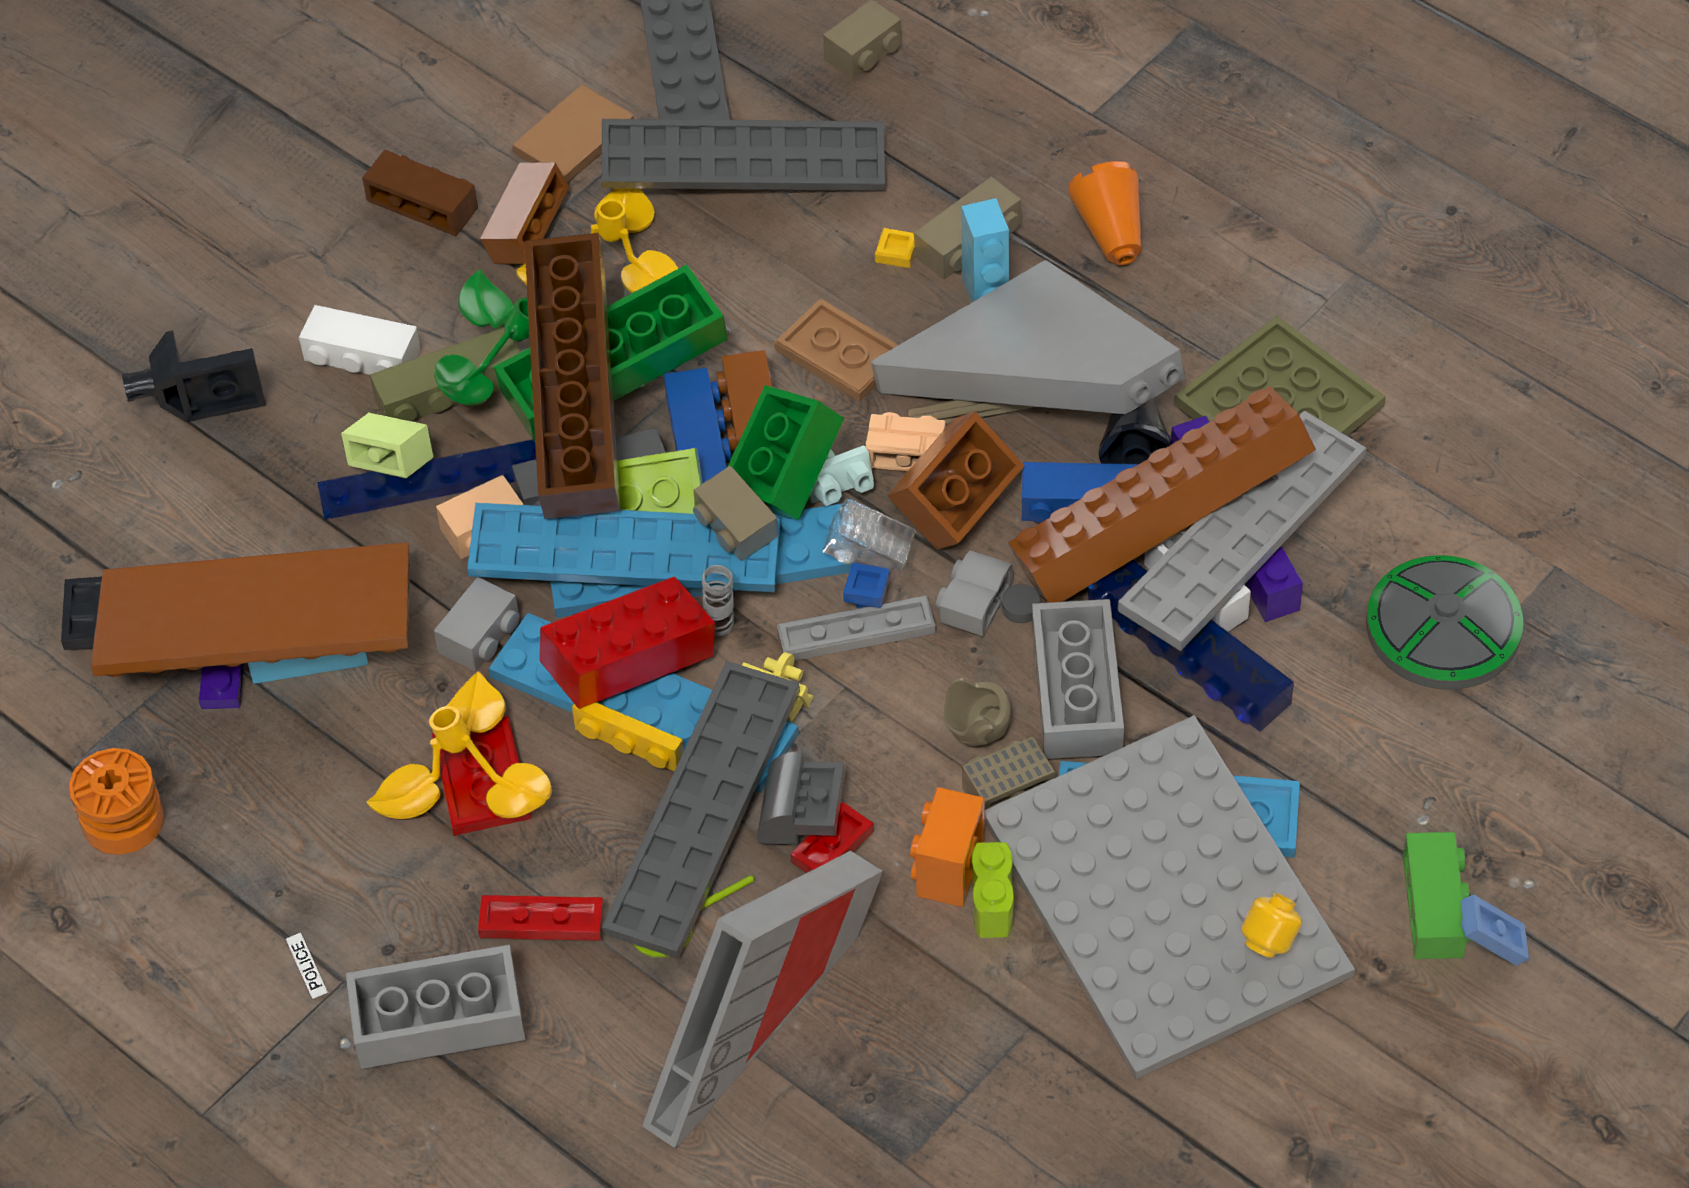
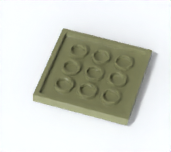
M1275 316L1175 394L1174 404L1193 419L1207 416L1208 420L1212 421L1220 412L1232 409L1246 401L1253 392L1271 386L1299 415L1306 411L1348 436L1385 406L1386 396L1280 317Z

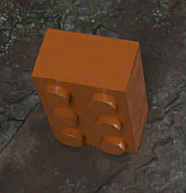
M974 411L954 418L887 496L938 550L958 544L1025 465L979 414Z

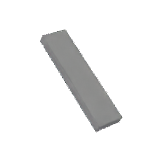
M927 595L884 603L881 608L869 606L777 624V633L782 653L787 652L794 655V661L936 634L935 622Z

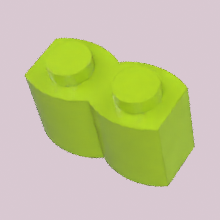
M1006 842L977 843L972 854L973 924L979 938L1009 937L1013 928L1014 914L1011 850Z

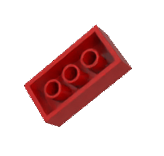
M674 576L540 627L539 661L576 707L580 709L713 657L715 622Z

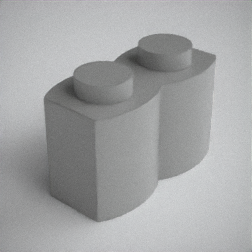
M970 550L963 560L958 559L951 574L952 581L947 588H941L936 600V609L940 610L941 623L984 636L995 617L997 609L1002 604L1003 593L1012 584L1013 568L1011 563Z

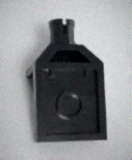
M172 330L165 332L149 355L150 368L132 373H122L128 402L157 396L162 409L185 422L266 406L253 348L182 363Z

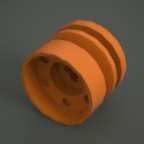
M111 748L95 752L83 759L75 768L69 782L70 798L78 815L83 835L91 846L104 853L122 855L136 852L153 841L161 831L165 817L163 804L156 788L151 767L141 755L128 749Z

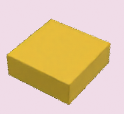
M883 228L875 252V262L910 268L914 257V233Z

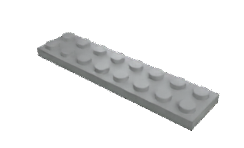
M1303 411L1300 417L1316 450L1195 522L1118 602V611L1181 651L1365 458L1366 447Z

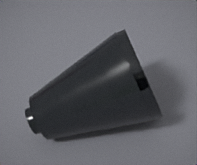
M1154 398L1128 414H1111L1099 446L1101 464H1140L1147 460L1156 450L1172 445Z

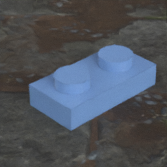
M1471 895L1461 900L1463 916L1461 926L1465 937L1516 966L1529 960L1525 924L1476 895Z

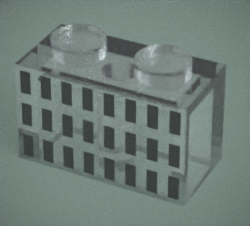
M847 498L833 516L823 552L845 564L852 565V562L890 569L889 582L891 583L906 565L916 529Z

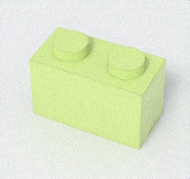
M368 413L341 433L348 466L407 478L433 458L426 424Z

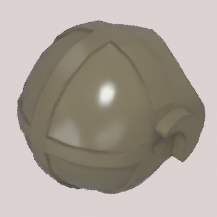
M958 678L948 687L944 706V723L953 736L965 745L979 746L989 744L997 739L999 740L1006 734L1005 732L1011 719L1012 703L1006 691L997 683L969 682L968 678Z

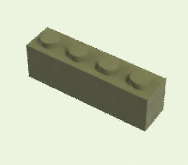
M505 327L370 374L374 398L382 415L413 421L460 404L448 398L437 387L434 377L435 365L441 357L455 354L469 359L477 368L505 333ZM510 338L482 372L483 375L492 381L494 385L493 392L499 390L493 366L520 353L515 341Z

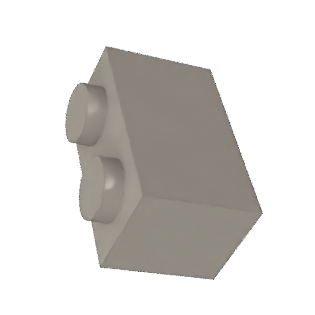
M477 577L434 630L438 653L477 672L485 660L489 661L494 656L498 644L507 633H512L516 628L520 618L516 595Z

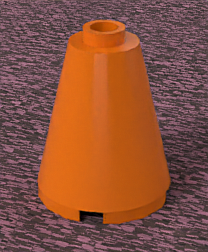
M1110 161L1100 163L1091 167L1093 173L1082 177L1080 172L1070 181L1068 186L1069 197L1106 259L1117 265H1127L1135 261L1142 250L1138 174L1136 169H1130L1129 163Z

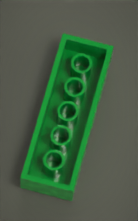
M688 264L607 306L613 401L728 340L724 315ZM529 347L493 367L501 393L535 442L531 352Z

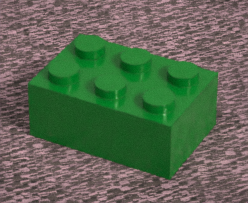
M764 385L727 467L731 466L772 513L798 521L844 421V417L818 400Z

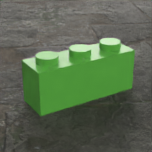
M1455 832L1406 833L1403 864L1414 959L1464 958L1466 943L1473 942L1465 937L1461 926L1463 919L1461 900L1469 897L1468 883L1461 882L1460 872L1465 870L1464 849L1457 848Z

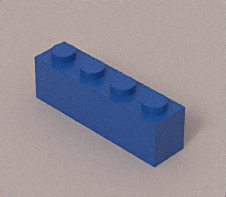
M707 367L664 374L665 392L675 449L680 451L697 448L702 483H705L726 469V461L731 460L728 438L721 439L720 432L726 431L723 410L715 409V404L720 403L717 381L710 382Z
M1023 462L1025 466L1022 470L1021 521L1041 523L1050 518L1054 511L1070 506L1083 498L1084 494L1089 490L1102 487L1115 479L1121 471L1133 468L1138 464Z

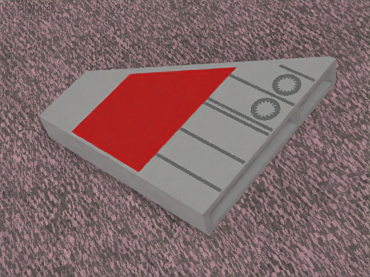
M849 851L718 918L642 1127L674 1148L678 1147L856 941L883 871Z

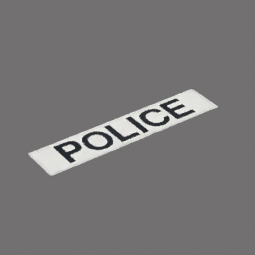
M298 933L286 938L312 999L328 993L302 934Z

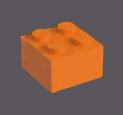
M937 787L933 802L926 801L923 808L921 824L925 826L922 835L915 834L912 841L910 858H914L911 870V879L916 880L917 897L964 907L972 882L973 850L977 843L985 842V798Z

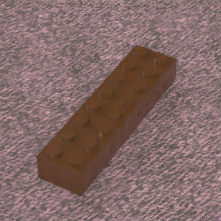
M599 233L524 241L538 497L544 519L621 511L605 268Z

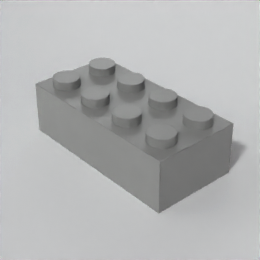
M1110 599L1032 604V640L1044 755L1047 759L1105 756L1123 748L1124 723Z
M510 945L346 973L354 1045L361 1069L525 1040Z

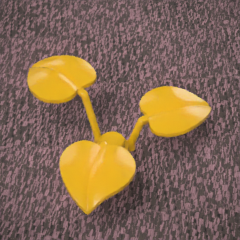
M615 188L598 203L594 212L597 224L591 225V233H599L608 242L622 239L627 258L632 263L625 266L621 272L622 284L626 290L633 293L678 269L675 262L661 252L648 250L643 252L638 259L633 254L628 233L643 231L654 220L653 205L641 188ZM523 264L520 268L516 269L518 278L527 285L526 264Z
M477 671L459 689L449 704L437 709L429 719V724L436 738L430 741L433 748L432 772L430 773L427 767L420 764L402 766L391 773L382 782L375 795L366 802L375 812L394 819L413 818L428 811L440 797V790L434 782L440 777L441 748L451 753H457L467 747L492 781L497 783L488 791L486 798L489 809L497 816L515 818L539 808L551 797L552 786L547 775L540 768L528 763L513 764L505 771L503 777H500L470 739L471 731L482 733L490 730L502 719L506 710L505 701L500 692Z

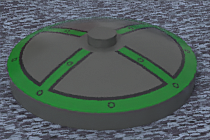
M1433 555L1404 562L1382 577L1369 599L1366 629L1370 644L1375 653L1394 673L1421 686L1455 690L1485 683L1507 668L1516 656L1523 632V613L1514 591L1491 569L1461 557Z

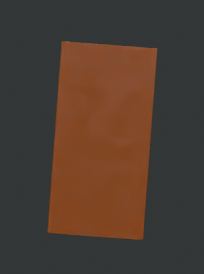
M409 542L103 569L91 662L93 676L107 675L109 677H119L124 674L139 672L155 674L163 670L186 668L188 670H197L202 667L217 665L233 667L250 662L264 661L275 663L284 659L304 658L311 660L328 655L343 654L345 656H353L361 652H394L398 649L408 648Z

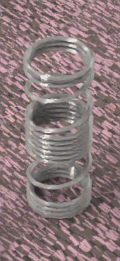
M712 565L702 574L703 609L712 620H722L726 617L730 619L726 625L715 627V630H719L730 624L727 630L722 632L714 631V636L718 637L729 634L734 627L733 576L727 567ZM719 573L727 577L729 582L726 584L722 581L713 580L706 583L705 580L709 574ZM712 583H721V584H723V585H725V586H721V585L709 586V584H712ZM713 596H723L718 599L711 598ZM725 598H727V599L729 600V602L727 603V602L722 601V600L725 599ZM713 602H721L725 604V606L713 607L709 604Z

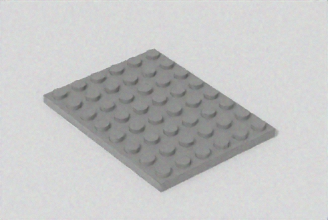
M1195 715L985 810L986 826L996 842H1006L1012 853L1013 872L1135 1080L1354 977V966ZM1273 893H1278L1296 903L1294 910L1301 916L1302 925L1290 950L1285 954H1276L1274 958H1269L1251 950L1245 945L1246 938L1241 933V926L1256 898H1271Z

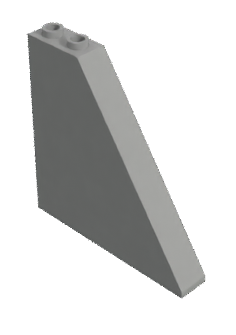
M1047 260L1030 268L871 361L877 390L884 394L1128 414L1185 379L1179 348Z

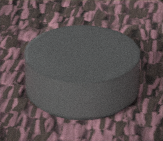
M1013 585L1007 588L1002 595V612L1006 618L1013 622H1029L1032 620V604L1040 603V595L1036 589L1029 585Z

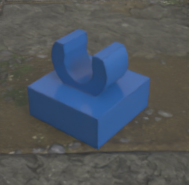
M852 562L843 592L844 602L856 604L857 609L869 606L881 608L890 580V569Z

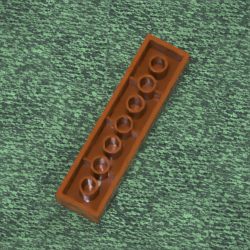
M1269 386L1266 389L1253 392L1246 401L1236 407L1220 412L1214 420L1199 429L1188 431L1182 436V439L1169 447L1156 450L1147 460L1137 466L1121 471L1115 479L1102 487L1089 490L1084 494L1083 498L1070 506L1054 511L1050 518L1035 527L1022 530L1008 544L1026 577L1045 602H1063L1314 452L1316 448L1300 415Z

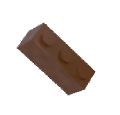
M385 149L362 177L367 202L455 237L478 209L474 184L463 178H456L439 171L435 167L423 165L410 160L404 155H398Z

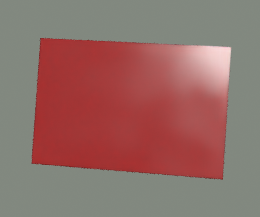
M509 716L502 717L493 728L486 732L476 733L471 731L470 739L497 775L503 777L505 771L511 765L519 763ZM432 732L433 739L436 738L434 732ZM467 747L457 753L440 749V774L454 836L532 819L531 812L515 818H503L494 814L489 809L486 798L488 791L497 783L492 781Z

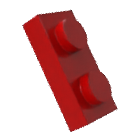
M842 802L840 804L836 836L809 835L790 853L791 863L805 873H808L849 851L854 852L874 832V824L845 802Z

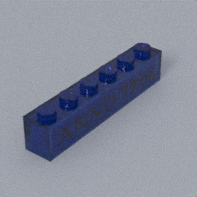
M1134 560L1088 586V600L1110 599L1112 619L1118 623L1125 633L1133 634L1145 643L1154 655L1162 656L1170 662L1181 676L1196 682L1211 699L1220 701L1231 709L1241 722L1250 724L1261 732L1292 704L1294 681L1212 619L1180 651L1118 611V602L1148 572Z

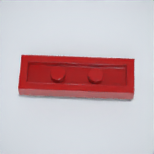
M482 895L478 923L479 938L601 941L604 911L603 897Z

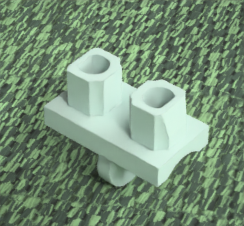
M863 445L837 456L830 449L810 493L809 500L811 503L821 501L824 505L828 506L839 502V499L842 497L841 492L851 488L860 493L873 489L874 479L869 452Z

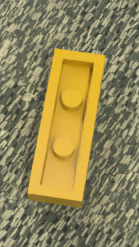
M596 702L580 709L575 704L572 706L575 729L589 739L597 738L611 744L622 753H632L646 759L657 768H667L675 772L684 752L683 739Z

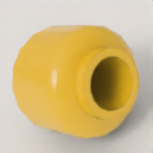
M1273 893L1271 898H1256L1241 926V933L1246 938L1245 945L1251 950L1269 958H1274L1276 954L1287 953L1302 925L1301 916L1294 910L1296 903L1278 893Z

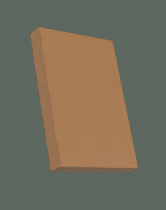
M581 85L513 144V152L529 163L556 162L565 181L568 183L602 153V119H634V115L586 86Z
M821 298L774 342L775 351L859 402L876 386L871 361L898 346L895 342Z

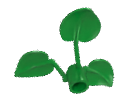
M481 269L476 271L462 287L458 297L459 310L473 325L478 327L491 325L493 329L505 327V333L477 368L469 359L455 354L441 357L434 368L437 387L448 398L464 405H478L488 400L491 396L494 385L482 372L488 367L507 340L510 338L520 342L530 337L528 298H520L514 305L500 289L488 280Z

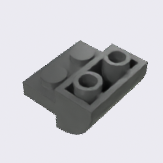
M802 751L789 752L775 758L768 768L757 832L758 843L798 844L799 835L836 836L845 778L844 762L804 761Z

